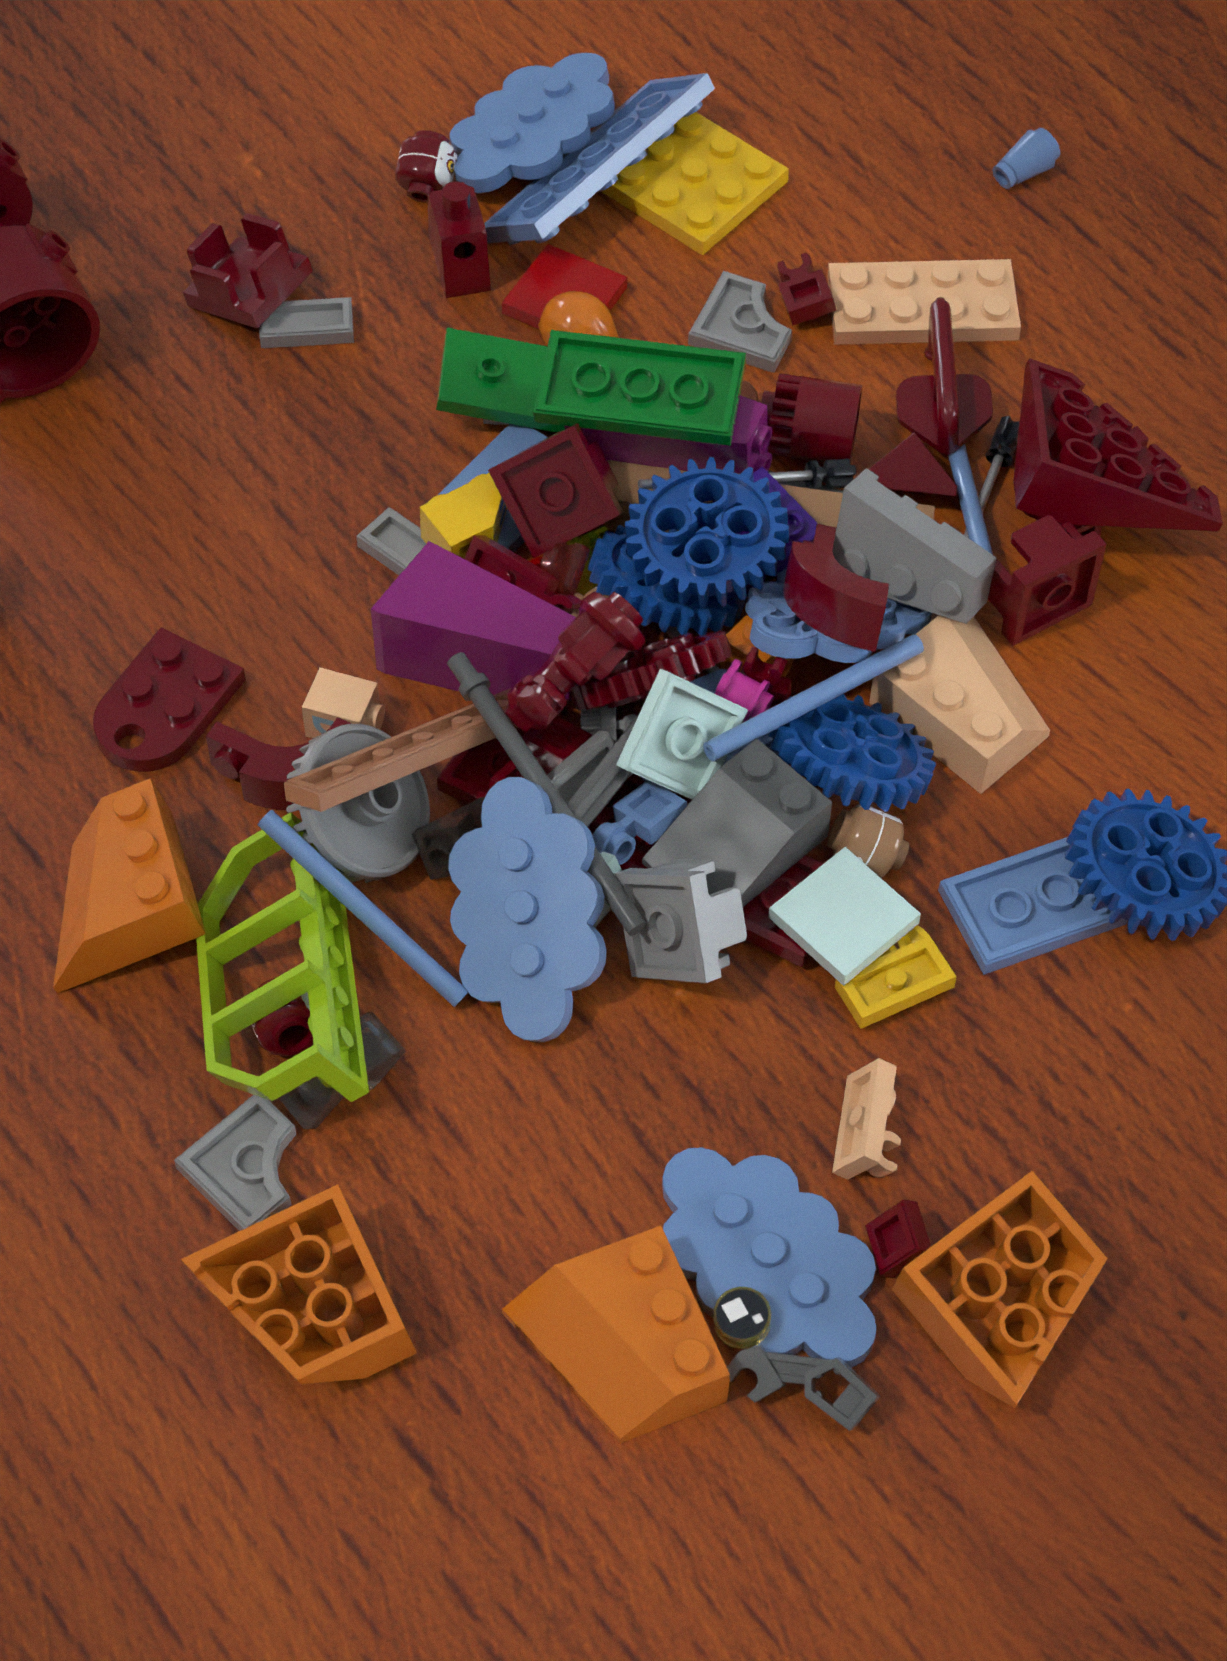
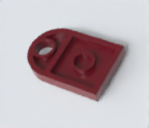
M160 627L102 697L95 709L93 726L101 752L113 764L123 769L137 772L156 771L176 763L192 748L246 680L244 668ZM130 735L140 736L144 739L138 747L132 749L118 746L120 740Z

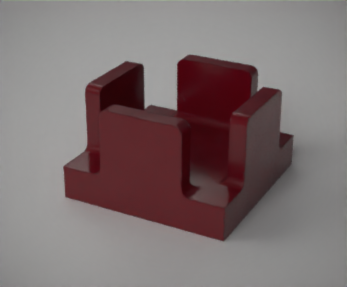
M247 213L241 219L247 239L238 236L229 245L222 226L212 223L188 246L187 255L192 265L190 274L193 283L183 292V295L190 308L258 328L313 270L308 256L294 253L289 249L279 222Z
M578 423L557 432L488 469L533 558L623 513L613 492V489L618 486V481L598 442L594 441L589 444Z
M1047 515L1012 533L1011 544L1028 564L1014 571L1011 576L996 559L988 600L1003 617L1001 633L1014 646L1093 605L1107 544L1095 530L1082 536L1069 521L1060 525L1051 515Z

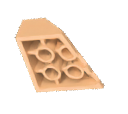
M938 615L916 633L924 646L922 653L873 678L869 703L871 705L877 702L882 705L881 712L886 715L893 712L899 713L897 722L900 724L915 725L912 735L926 737L927 740L924 747L932 749L934 751L933 755L982 794L1049 737L1050 729L975 617L965 624Z

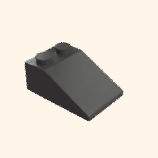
M756 738L717 770L642 858V864L647 868H652L676 859L714 860L716 871L706 874L709 895L727 888H738L741 893L742 906L744 907L828 837L832 801Z

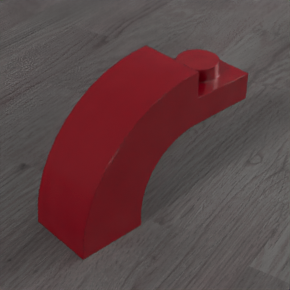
M817 524L813 542L803 540V543L792 542L783 586L784 598L796 616L818 632L850 646L876 652L886 609L889 583L864 578L840 565L833 556V544L837 527Z
M337 717L327 731L352 723ZM216 722L206 735L211 765L227 778H240L244 801L276 810H286L288 806L294 804L286 801L284 783L289 780L287 775L295 770L292 762L305 755L299 749L309 744V742L297 746H274L254 739L220 722Z

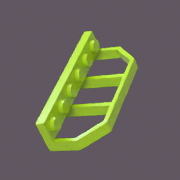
M291 812L282 817L292 828L302 822ZM260 830L232 847L198 903L206 932L205 935L196 938L206 1070L225 1085L270 1101H274L317 1076L325 1087H332L347 1100L353 1102L369 1093L346 907L293 859L290 866L295 876L296 890L220 935L219 922L253 866L283 849L263 830ZM297 832V833H298L300 836H302L304 832ZM310 843V845H311L316 851H318V849L316 848V846H315L313 843ZM300 920L301 937L299 938V945L304 954V962L231 1005L226 1006L223 965ZM308 993L310 1007L308 1026L313 1035V1046L259 1077L232 1068L229 1037L301 995Z

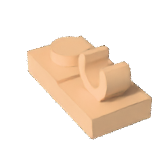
M878 1058L847 1076L832 1173L849 1180L866 1170L871 1175L879 1178L897 1171V1164L888 1161L882 1155V1150L888 1152L901 1144V1139L898 1135L891 1131H885L887 1116L890 1115L896 1100L894 1082L897 1066Z

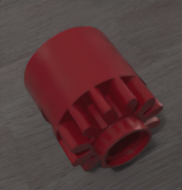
M779 373L775 392L764 391L761 403L767 405V426L772 427V436L767 452L772 455L799 460H817L820 463H823L825 460L850 459L851 461L858 425L862 385Z

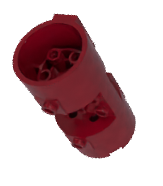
M1 137L0 403L5 398L28 397L43 393L71 378L89 360L96 348L100 335L98 314L76 276L78 270L68 254L70 251L68 243L52 230L44 232L29 224L33 212V201L30 190L25 183L28 179L18 163L20 159L19 154Z

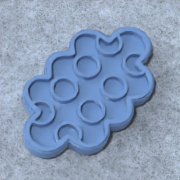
M577 53L563 58L552 68L540 65L526 66L508 75L503 82V90L486 94L480 98L475 104V115L461 120L450 131V143L457 152V162L453 168L456 181L473 187L475 193H485L499 189L512 177L534 180L546 177L556 171L563 162V154L571 153L584 147L591 139L590 128L603 124L615 112L613 92L607 86L609 83V71L605 59L594 53Z
M787 568L777 574L776 582H763L764 588L762 590L754 587L749 589L745 608L748 616L753 619L749 639L762 652L781 658H802L816 653L829 660L843 663H857L871 656L872 651L860 649L832 639L813 629L796 616L788 606L783 594ZM887 598L877 649H886L903 640L905 634H916L931 622L932 613Z
M508 777L498 781L487 792L482 803V828L465 833L454 844L449 855L448 869L453 883L461 891L451 909L450 923L455 935L467 945L460 959L459 975L462 985L468 993L480 1001L501 1004L504 1022L514 1035L531 1042H547L557 1038L570 1022L573 1012L572 991L590 986L601 975L606 964L607 949L604 939L593 926L604 908V893L601 884L594 876L587 872L593 861L595 849L593 836L588 827L582 821L569 815L552 813L549 796L540 785L523 777Z
M702 1147L689 1148L674 1155L666 1164L662 1177L664 1200L673 1212L664 1223L663 1230L685 1278L696 1281L697 1302L702 1310L713 1319H717V1306L726 1294L739 1289L750 1290L757 1293L765 1301L768 1308V1320L763 1330L757 1335L746 1339L738 1338L744 1349L763 1345L766 1352L795 1355L803 1349L809 1357L832 1360L840 1357L851 1368L862 1363L872 1351L877 1330L874 1315L863 1301L871 1291L875 1276L874 1256L867 1245L858 1238L838 1232V1215L831 1202L820 1195L799 1192L796 1175L791 1167L779 1158L767 1155L750 1156L732 1166L726 1158L716 1151Z

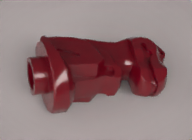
M593 591L583 598L579 606L578 616L559 633V643L549 659L533 676H524L507 693L508 705L505 709V714L525 734L530 730H545L567 704L565 695L577 684L583 686L592 677L598 680L605 679L629 650L638 651L645 644V637L638 629V626L643 622V618L638 611L616 592H613L606 598L601 593Z

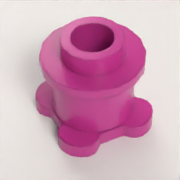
M734 659L730 668L720 679L715 694L748 709L743 720L745 722L768 710L774 695L767 692L770 684L769 681L764 680L760 683L740 673L743 662Z

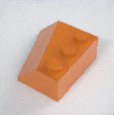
M661 1225L554 1265L502 1308V1314L515 1328L517 1326L535 1345L536 1352L548 1365L552 1364L574 1388L576 1396L619 1443L726 1403L728 1400L730 1373Z

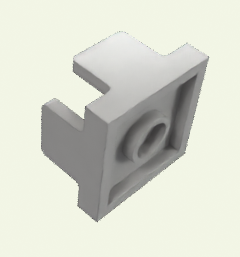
M676 859L652 868H628L615 873V877L647 923V926L641 932L633 936H629L624 929L631 977L708 983L722 977L720 969L729 966L730 959L729 954L719 953V951L745 941L747 932L740 890L738 888H727L710 895L708 893L706 874L716 871L714 860Z

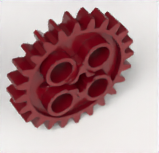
M725 631L710 632L692 637L691 633H687L671 639L667 638L649 643L648 646L643 649L641 647L638 651H628L605 679L598 680L592 677L583 686L577 684L569 692L575 709H578V711L588 710L596 706L601 707L606 704L608 708H614L646 699L660 669L691 682L695 680V675L704 672V669L714 667L717 663L726 661V658L732 657L733 653Z

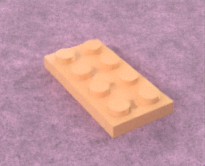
M1011 259L828 263V286L837 310L831 312L834 345L928 342L930 306L939 297L945 298L951 307L954 342L1019 340L1021 324Z

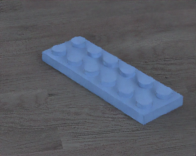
M708 73L655 79L646 83L618 107L609 120L596 126L591 131V139L584 147L564 154L563 162L556 171L546 177L532 181L484 223L487 243L507 242L509 245H513L527 240H535L536 243H542L554 237L560 231L559 225L564 220L584 211L589 206L588 199L596 192L603 191L615 184L618 180L617 174L620 171L642 160L647 154L645 150L652 143L668 137L675 130L673 125L682 117L695 113L702 107L701 100L715 89Z

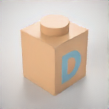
M319 668L302 705L305 735L310 738L321 735L330 728L337 717L352 724L369 725L380 730L384 720L385 706L379 704L378 683Z

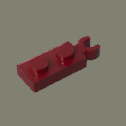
M485 535L473 536L464 558L465 560L561 610L564 606L570 610L579 609L581 600L577 596L555 593L560 579Z

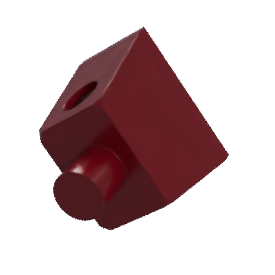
M460 181L449 182L442 190L432 191L428 194V236L445 297L452 298L491 291L487 234L473 187ZM465 242V255H468V258H457L454 255V249L460 243Z

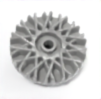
M346 724L333 728L308 741L309 744L299 749L305 755L292 762L295 770L287 775V779L294 778L391 738V736L382 730L364 724ZM420 770L322 812L295 803L286 808L288 813L299 810L302 822L293 826V829L296 832H304L301 837L309 844L313 843L319 853L335 868L340 869L339 872L351 883L365 879V883L377 881L407 868L422 850L428 834L430 819L428 792Z

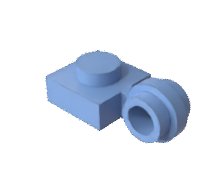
M650 780L645 781L613 805L616 822L603 823L595 830L593 840L596 849L600 853L606 852L615 855L619 865L625 863L634 853L636 846L634 837L637 835L649 844H653L687 807V801Z

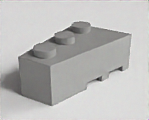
M866 468L844 487L833 545L834 558L844 568L859 576L889 583L887 596L889 599L967 624L987 603L997 557L946 522L940 525L916 508L917 502L906 495L902 498L879 483L877 481L879 476Z

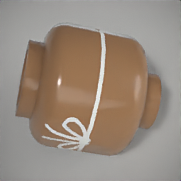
M860 804L853 807L850 811L843 809L833 823L827 846L833 849V856L846 847L880 878L885 876L890 869L899 870L909 850V842L903 840L904 826L900 819L871 806L869 810H864Z

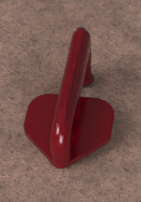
M939 297L930 306L928 347L924 351L925 357L933 361L934 375L913 376L902 381L896 391L897 420L900 425L911 433H915L917 437L940 453L949 455L956 452L992 420L993 404L991 388L983 378L973 374H956L951 307L945 298Z

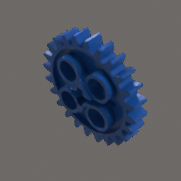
M709 457L705 469H698L693 459L688 460L687 472L681 473L674 465H670V479L667 481L657 475H653L651 477L653 491L639 488V504L629 505L630 520L625 521L626 538H628L626 539L628 556H632L635 573L644 571V581L647 587L660 582V596L662 598L667 597L674 590L678 591L680 605H684L690 596L694 595L698 596L700 608H705L709 596H716L718 602L723 607L727 604V593L734 592L741 600H745L746 585L750 584L754 588L762 590L764 588L763 574L769 576L777 575V560H785V543H789L787 508L781 507L780 492L769 493V479L767 477L754 482L752 467L746 468L740 474L735 473L734 460H730L723 470L716 469L714 457ZM710 500H711V501H716V502L710 503V504L703 503V502H705V501H710ZM671 529L679 530V531L673 532V533H667V532H665V531L671 530ZM740 531L750 532L744 535L735 534ZM703 560L713 561L709 564L698 563L699 561Z
M618 525L615 533L607 530L604 533L603 539H597L588 566V570L591 571L590 582L598 584L596 592L602 595H611L613 592H616L627 600L643 618L641 625L647 626L653 621L659 623L662 632L666 633L669 626L676 627L681 635L687 634L688 629L692 628L702 636L706 634L708 628L715 632L722 631L724 625L733 627L735 619H740L747 596L745 600H741L734 592L727 593V604L723 607L718 602L716 596H709L705 608H700L698 596L691 595L684 605H680L678 591L674 590L670 595L662 598L660 596V582L647 587L644 581V571L635 573L632 556H628L626 539L628 538H626L625 527ZM675 529L668 531V533L677 532ZM703 560L699 561L698 563L709 564L713 561Z
M842 694L769 733V737L773 738L770 748L778 751V757L785 763L791 764V768L801 776L806 777L810 784L814 787L818 785L823 788V795L827 798L833 794L839 795L844 806H848L851 800H856L864 810H869L871 803H876L884 812H888L891 803L900 809H905L908 801L916 804L920 795H925L936 766V762L931 760L934 751L924 747L927 740L926 737L912 735L915 725L900 724L897 722L900 714L893 712L886 715L881 712L882 705L878 702L871 707L864 705L863 698L860 695H857L854 701L847 700L845 695Z
M1125 789L1120 799L1110 791L1107 792L1102 802L1094 798L1087 810L1082 809L1066 839L1070 847L1065 854V859L1074 863L1068 873L1069 876L1076 879H1084L1077 892L1080 895L1094 894L1096 897L1091 908L1094 911L1105 907L1111 910L1109 923L1114 924L1123 918L1128 920V931L1131 934H1134L1139 925L1146 927L1150 939L1155 940L1160 930L1163 929L1169 939L1175 941L1181 931L1191 938L1194 937L1200 927L1207 930L1214 919L1218 918L1226 907L1227 865H1225V862L1227 861V850L1215 848L1221 838L1219 833L1206 834L1203 831L1208 821L1206 818H1200L1195 821L1188 818L1190 806L1185 805L1177 811L1172 808L1171 797L1168 795L1165 796L1161 803L1154 802L1150 790H1145L1141 799L1137 800L1130 789Z

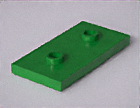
M447 327L443 344L436 410L551 432L565 430L564 425L534 422L533 410L547 346Z
M551 330L533 410L534 422L573 426L578 423L580 428L731 446L746 367V353Z

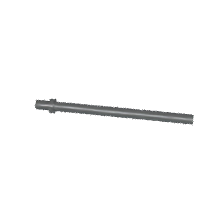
M464 652L452 656L448 660L447 665L461 684L459 687L460 694L464 700L473 702L522 777L543 788L549 796L552 813L566 814L576 818L489 690L491 682L485 673H478ZM595 847L594 858L587 872L594 876L601 884L604 899L628 935H636L647 926V923Z

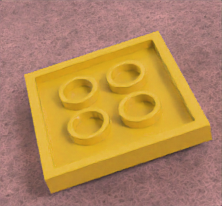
M695 112L689 116L682 117L673 125L675 130L672 134L652 143L645 150L647 154L642 160L625 167L617 174V182L601 192L703 256L788 182L789 168Z

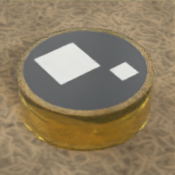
M735 1287L727 1290L718 1298L714 1306L713 1321L715 1331L724 1343L735 1348L745 1349L758 1345L766 1338L771 1327V1308L767 1299L759 1291L749 1287Z

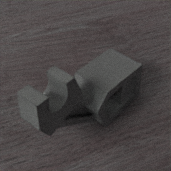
M763 1345L739 1351L727 1366L730 1373V1382H735L740 1372L746 1368L756 1373L758 1377L757 1386L747 1395L754 1403L786 1386L785 1382L805 1384V1397L849 1431L854 1430L881 1397L840 1357L829 1360L766 1352ZM834 1370L835 1374H841L850 1382L834 1404L825 1397L824 1391L816 1390V1378H823L826 1373Z

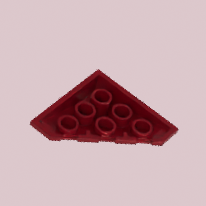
M1030 358L1028 359L1024 372L1013 480L1016 509L1037 520L1051 515L1059 524L1069 521L1072 525L1219 532L1223 521L1218 496L1205 485L1199 486L1197 490L1191 488L1189 482L1178 474L1182 466L1155 443L1151 444L1149 448L1142 446L1140 440L1130 433L1133 424L1111 405L1103 403L1100 408L1097 405L1094 406L1091 398L1082 392L1086 384L1073 373Z

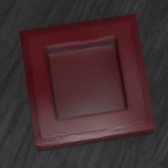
M903 1199L865 1225L880 1276L890 1278L898 1276L906 1265L931 1247L916 1201Z

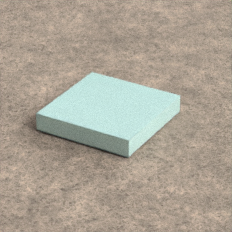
M660 669L616 765L693 800L717 770L723 766L727 757L725 755L714 762L709 760L704 752L703 744L741 724L748 709Z
M844 847L769 908L768 918L844 986L917 926L920 922L921 913L850 850Z

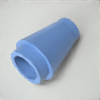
M1038 128L1035 131L1028 130L999 163L993 167V175L1003 188L1009 189L1053 168L1055 160L1060 157L1059 145L1052 134L1044 128Z

